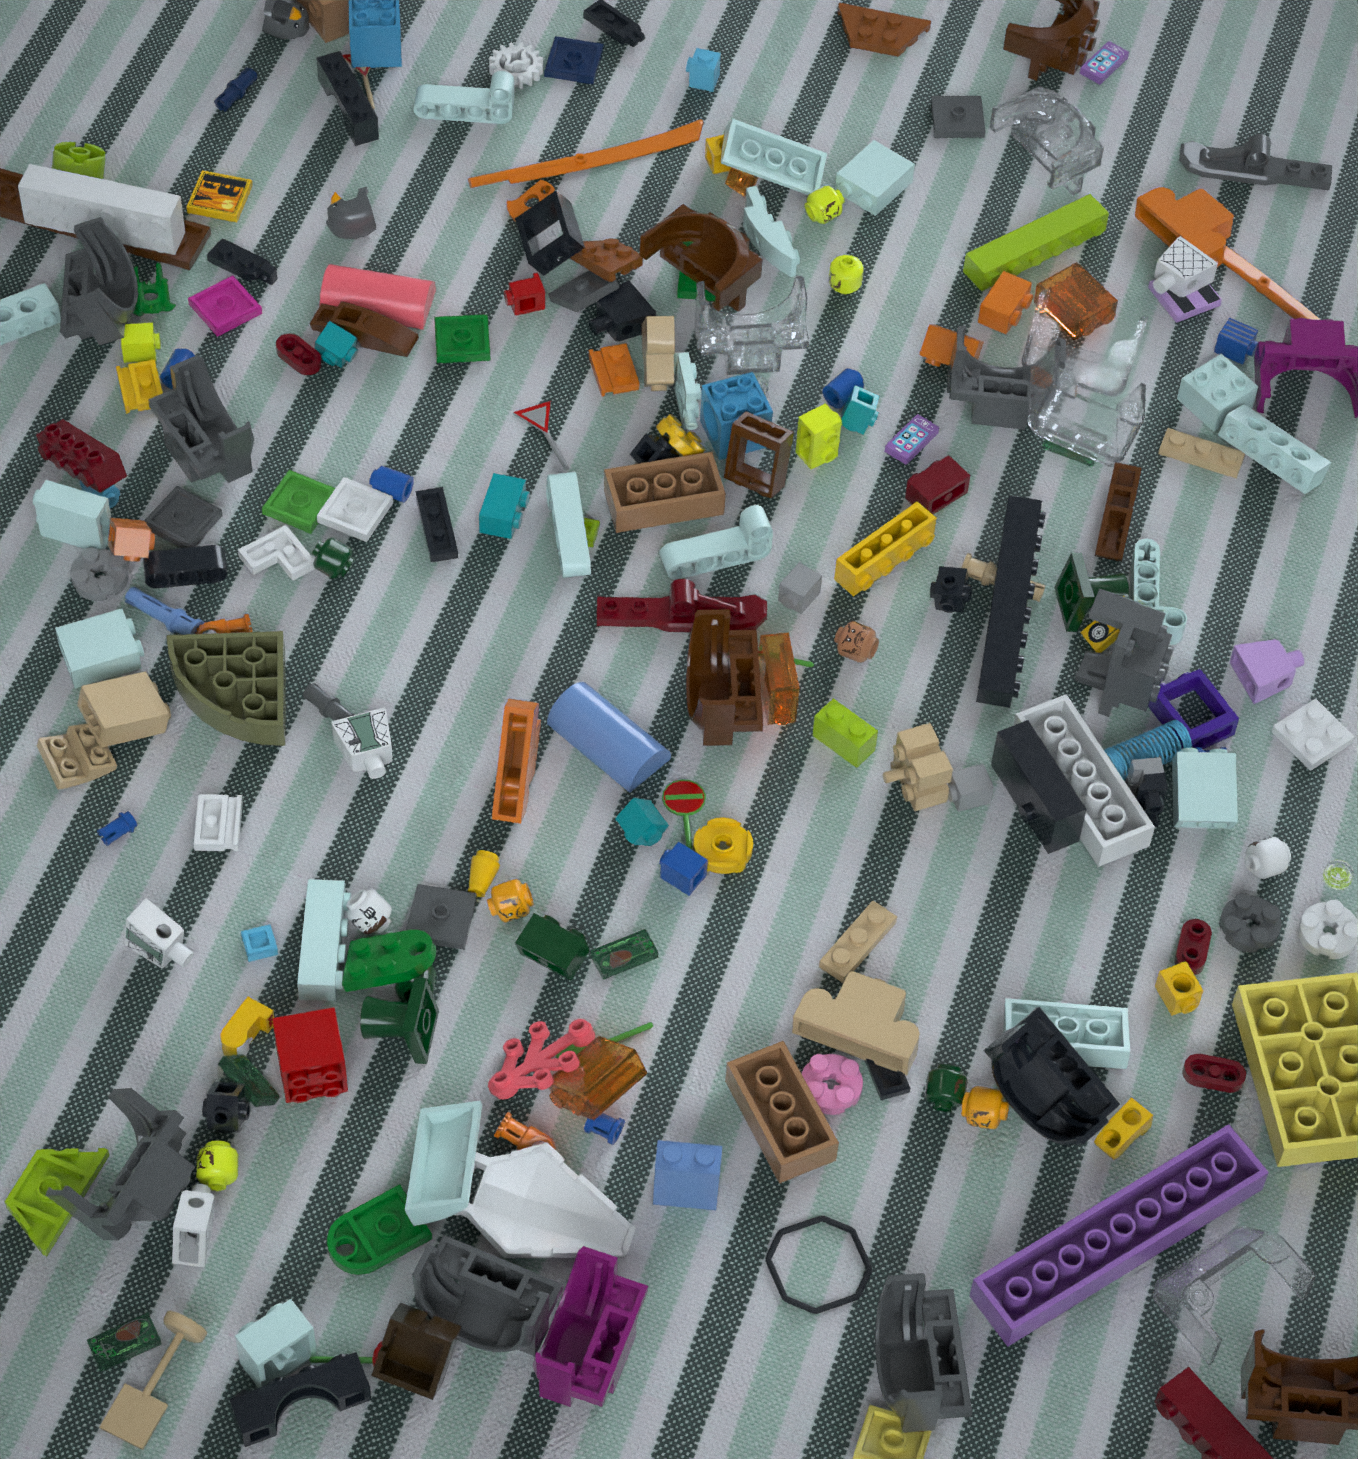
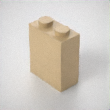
M146 671L81 686L77 706L100 748L166 732L168 720L171 718L170 708L167 703L162 701L156 683L151 681Z

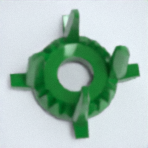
M159 262L156 264V281L151 283L148 280L147 284L145 281L139 283L138 267L134 266L138 284V299L133 314L141 317L144 314L172 311L176 304L170 303L168 279L163 277L162 265ZM154 293L158 297L155 300H146L144 295Z

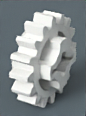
M511 42L508 48L501 45L500 51H493V56L489 57V73L493 75L497 71H506L513 76L514 85H518L520 89H523V84L532 86V80H540V75H543V57L539 56V50L532 52L531 45L525 48L521 42L518 46H514Z

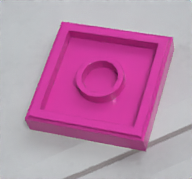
M233 275L188 298L190 307L217 337L262 314V307Z

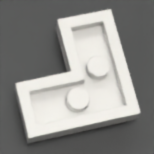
M287 525L238 549L239 558L253 575L276 563L282 567L292 581L315 570L313 566L314 558Z

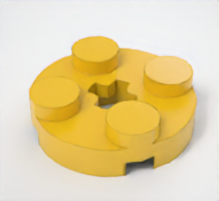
M669 414L657 424L656 428L663 436L667 432L670 439L668 442L683 456L701 454L706 451L700 444L702 440L691 430L686 433L680 427L682 425L681 422L673 415Z
M725 817L714 818L707 821V825L702 827L701 830L699 828L696 831L693 851L708 860L707 871L718 874L740 873L751 859L753 838L749 830L747 832L742 828L741 823L737 820ZM724 841L730 848L721 850L716 846H719L720 842Z

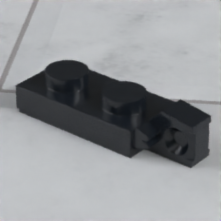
M223 238L207 254V260L210 263L249 282L259 279L273 285L278 279L277 268L272 266L265 258Z

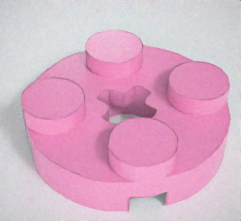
M816 1054L811 1057L810 1062L802 1071V1076L823 1114H841L845 1112L846 1108L858 1103L862 1093L863 1078L856 1061L837 1054ZM834 1079L840 1085H835L834 1089H828V1085L823 1082Z

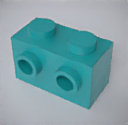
M493 473L479 513V533L512 539L515 529H520L523 518V513H521L522 507L527 508L530 492L526 491V479Z

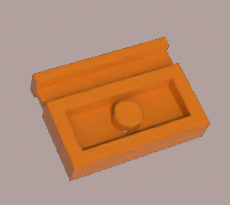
M627 343L602 347L600 351L593 352V349L589 350V360L601 397L609 392L619 394L639 390L640 383Z

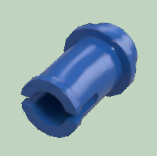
M129 811L125 813L120 812L118 818L97 830L98 835L103 836L101 840L106 846L111 845L112 842L127 832L133 833L134 828L138 826Z

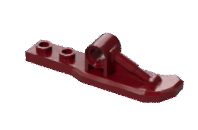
M677 579L670 584L669 596L662 598L597 597L596 626L654 627L666 632L691 633L697 610H730L729 630H756L767 620V600L756 594L742 597H710L700 594L699 590L695 589L693 581Z

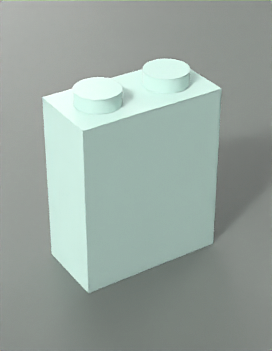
M873 140L837 172L835 190L838 189L844 198L876 216L913 182L915 164Z
M45 480L41 489H37L33 496V505L37 515L36 522L39 525L41 536L83 549L90 547L106 549L111 518L108 498Z
M122 608L55 628L58 644L74 688L142 669L140 657L144 656L143 647L140 640H134L133 635L136 634L133 621L131 618L126 619Z
M1183 748L1180 752H1177L1172 758L1174 827L1232 829L1238 822L1236 753H1227L1226 749L1198 752L1196 748Z

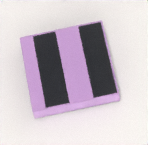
M1154 280L1149 281L1148 288L1176 323L1221 305L1222 299L1210 284L1185 297H1179L1170 290L1163 294L1158 293L1153 287Z

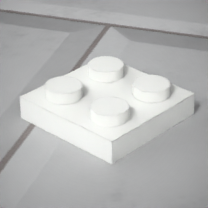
M343 477L318 513L317 523L367 542L392 506L393 496Z
M1317 699L1312 700L1273 725L1271 731L1310 771L1353 744L1355 736Z

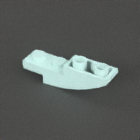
M757 186L746 188L743 228L760 254L773 266L790 277L796 276V265L800 264L798 250L792 247L790 231L785 230L782 221L774 222L772 214L767 213L765 197L760 196Z

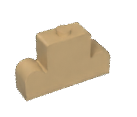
M647 316L642 323L644 387H651V391H667V386L674 384V316Z
M854 971L848 973L836 999H832L830 993L824 989H811L805 993L793 1016L792 1033L863 1060L871 1059L876 1065L895 1072L897 1070L901 1071L906 1076L917 1056L920 1035L919 1029L914 1023L906 1020L900 1021L905 1007V990L889 985L881 979H873Z

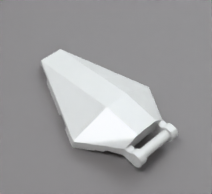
M548 1143L494 1157H488L476 1152L473 1172L475 1168L482 1169L484 1172L472 1203H469L468 1207L455 1214L467 1217L504 1258H576L578 1250L583 1246L615 1257H625L636 1226L630 1224L616 1211L617 1206L582 1174L578 1176L564 1163L565 1158Z

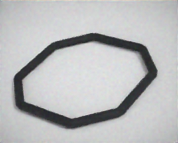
M817 1216L780 1229L776 1233L765 1257V1262L782 1300L812 1314H819L858 1300L862 1296L872 1274V1265L856 1230L827 1216ZM824 1222L851 1234L866 1267V1271L856 1294L815 1308L787 1296L772 1262V1257L783 1235Z

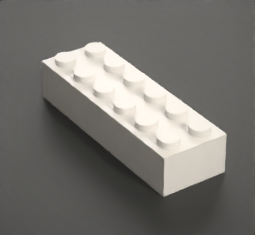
M33 164L28 165L18 185L24 221L27 224L74 233V225L101 217L122 244L172 255L176 254L185 234L181 196Z
M1067 694L1016 713L1014 725L1029 720L1087 810L1080 840L1097 866L1100 867L1149 847L1155 826Z

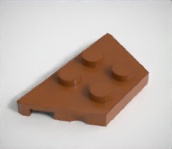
M844 3L838 4V15H841L842 26L847 34V40L851 48L899 57L906 51L907 47L912 46L918 41V36L924 31L927 33L931 28V20Z
M613 238L599 241H583L585 248L570 258L608 282L615 281L616 273L620 271L622 275H626L631 270L643 265V258L639 256L640 253L633 250L632 247L622 244L618 239Z

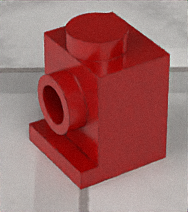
M538 272L533 273V278L509 282V290L504 291L506 305L512 307L515 316L545 309V289Z

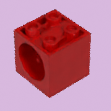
M335 1007L272 1018L286 1103H303L312 1098L323 1096L336 1097L341 1093L348 1092L345 1058Z

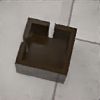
M400 1302L389 1319L382 1347L379 1350L371 1376L433 1400L443 1384L462 1326L434 1316L430 1321L426 1319L428 1313Z

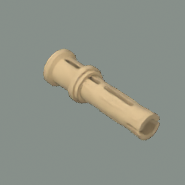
M967 553L961 568L968 570V577L981 581V585L984 586L994 585L997 570L994 562L986 563L972 558V554ZM1030 580V583H1035L1033 600L1040 602L1046 585Z

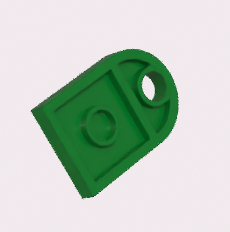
M416 929L351 940L342 986L346 992L412 980L414 977L416 978L423 974L432 965L436 957V947L429 934Z
M399 1184L340 1216L329 1229L327 1247L332 1262L339 1269L350 1274L362 1275L374 1272L431 1241L432 1233L426 1224L413 1226L405 1212L407 1194ZM343 1244H349L355 1248L354 1252L348 1256L338 1254L337 1249Z

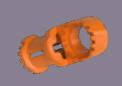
M244 614L242 618L226 621L223 618L205 622L197 628L195 634H202L206 630H214L216 633L253 631L252 627H249L251 625L249 614Z
M509 1112L506 1113L494 1134V1137H502L516 1145L517 1150L531 1147L536 1141H544L556 1150L555 1142L549 1135L533 1126L527 1127L513 1119L512 1114Z

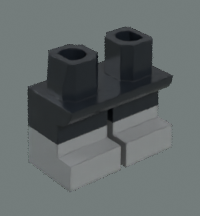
M1161 757L1132 760L1125 783L1156 828L1160 822L1159 815L1164 809V799L1168 789Z

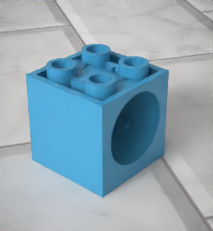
M349 0L352 68L402 67L399 0Z
M753 372L702 385L700 422L719 460L727 459L732 423L744 412L747 411L772 422L773 410ZM747 440L746 453L766 448Z

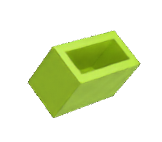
M833 698L814 716L812 736L858 768L875 751L878 730Z

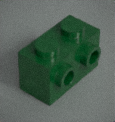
M533 913L515 942L521 955L570 981L590 952L585 940L586 937L581 932L570 928L568 931L560 927V923L553 917L548 915L541 917Z

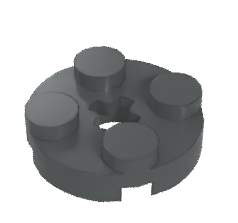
M1239 893L1235 896V899L1229 901L1223 908L1219 926L1220 930L1222 929L1226 935L1225 940L1232 947L1243 952H1257L1258 949L1270 948L1276 942L1281 930V913L1277 906L1272 905L1263 898L1247 893ZM1244 920H1253L1258 926L1253 925L1252 928H1248Z

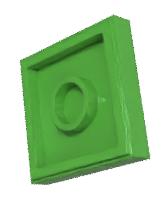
M289 470L262 507V514L312 534L319 524L317 523L318 513L336 488Z

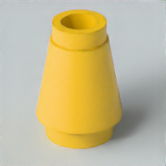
M479 850L476 852V856L472 857L468 892L477 893V897H485L500 868V858L490 851Z

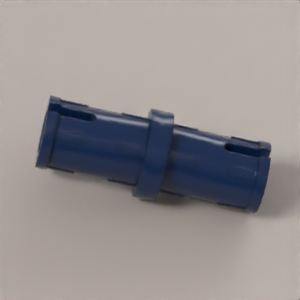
M245 67L237 78L230 80L226 85L227 88L215 98L214 103L216 107L226 112L235 101L243 98L246 94L245 91L258 79L256 72L251 68Z

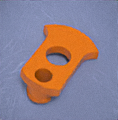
M540 180L516 200H507V210L511 218L516 222V217L531 208L526 206V202L529 199L537 198L540 202L555 191L554 187L550 183Z

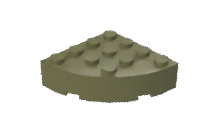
M283 631L167 635L171 673L176 688L187 706L203 722L219 732L241 741L261 745L286 746V674Z

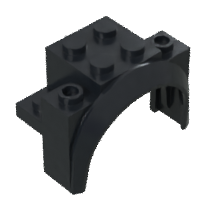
M1040 1007L1035 1008L1015 1027L1006 1030L984 1049V1052L991 1059L994 1080L1012 1109L1040 1135L1061 1144L1063 1147L1085 1144L1109 1122L1106 1117L1120 1105ZM1074 1101L1078 1107H1076L1071 1102Z

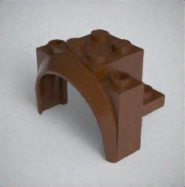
M1056 0L1064 5L1062 10L1064 15L1058 14L1051 27L1039 28L1009 23L1006 29L1003 50L1031 59L1028 78L1037 81L1042 72L1046 73L1049 67L1074 75L1079 66L1082 67L1085 64L1087 52H1092L1095 47L1097 38L1094 37V33H1096L1100 24V19L1097 18L1100 0Z
M682 204L640 236L639 256L647 260L660 250V257L716 296L712 307L718 312L726 305H729L737 312L745 307L747 288L761 278L763 259L757 253L749 250L750 239L742 232H739L730 223L711 212L708 214L699 213L690 209L685 204ZM683 242H693V243L690 244V245L687 247Z
M697 610L689 639L686 667L687 711L690 720L702 730L703 746L732 745L733 732L763 731L757 630H729L730 610Z
M1264 1329L1254 1332L1251 1345L1241 1366V1399H1246V1419L1272 1422L1273 1439L1339 1445L1346 1429L1358 1430V1356L1340 1359H1308L1284 1355L1264 1346L1262 1343L1265 1333Z

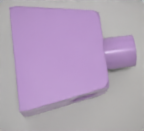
M1274 639L1235 645L1229 663L1253 704L1290 687L1295 676V668L1304 665V657L1300 650L1286 653L1280 641Z

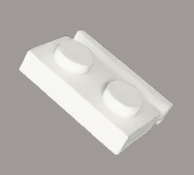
M214 794L198 795L194 835L195 851H225V849L238 851L243 804L242 795H237V797Z

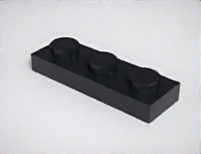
M443 487L415 491L430 562L457 559L458 549Z

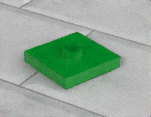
M488 314L434 317L437 363L491 361Z

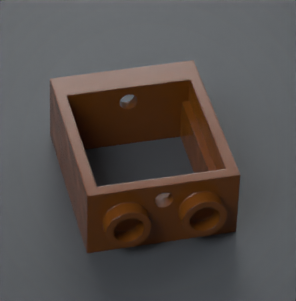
M747 411L744 412L732 423L724 478L738 486L753 490L761 496L774 497L785 486L794 431ZM747 440L776 451L772 475L744 463Z

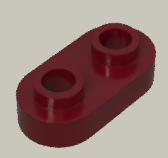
M291 333L283 334L276 340V353L278 357L298 373L313 375L321 369L320 353L298 335Z
M1190 919L1183 924L1174 959L1175 965L1186 961L1194 975L1199 974L1204 969L1211 941L1212 930L1205 921ZM1193 930H1197L1201 933L1197 934L1193 932ZM1187 955H1194L1196 958H1189Z
M1198 1053L1190 1055L1185 1060L1182 1070L1183 1077L1189 1084L1226 1093L1239 1091L1246 1079V1071L1239 1062ZM1193 1071H1199L1202 1075H1197ZM1224 1077H1230L1233 1081H1226Z

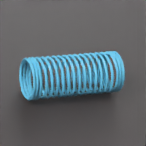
M1173 720L1165 723V725L1139 734L1134 738H1130L1125 742L1106 748L1104 751L1110 757L1111 762L1123 780L1126 781L1128 768H1130L1132 760L1157 758L1160 755L1163 765L1172 761V758L1175 756L1173 751L1175 754L1180 752L1182 749L1181 743L1172 727L1179 734L1183 747L1192 748L1191 738L1186 727L1180 721Z

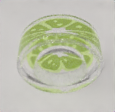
M1332 860L1324 868L1323 881L1332 889L1344 890L1351 885L1354 870L1346 861Z

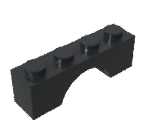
M341 51L317 57L318 81L327 96H335L342 112L346 131L354 145L358 146L378 140V117Z
M357 1352L349 1355L346 1353L339 1354L328 1363L320 1366L310 1365L301 1369L298 1374L287 1378L278 1377L269 1381L266 1386L255 1390L245 1389L237 1393L235 1397L230 1399V1404L244 1446L248 1447L277 1436L280 1417L289 1406L297 1401L308 1398L322 1399L334 1405L341 1412L372 1400L370 1385Z

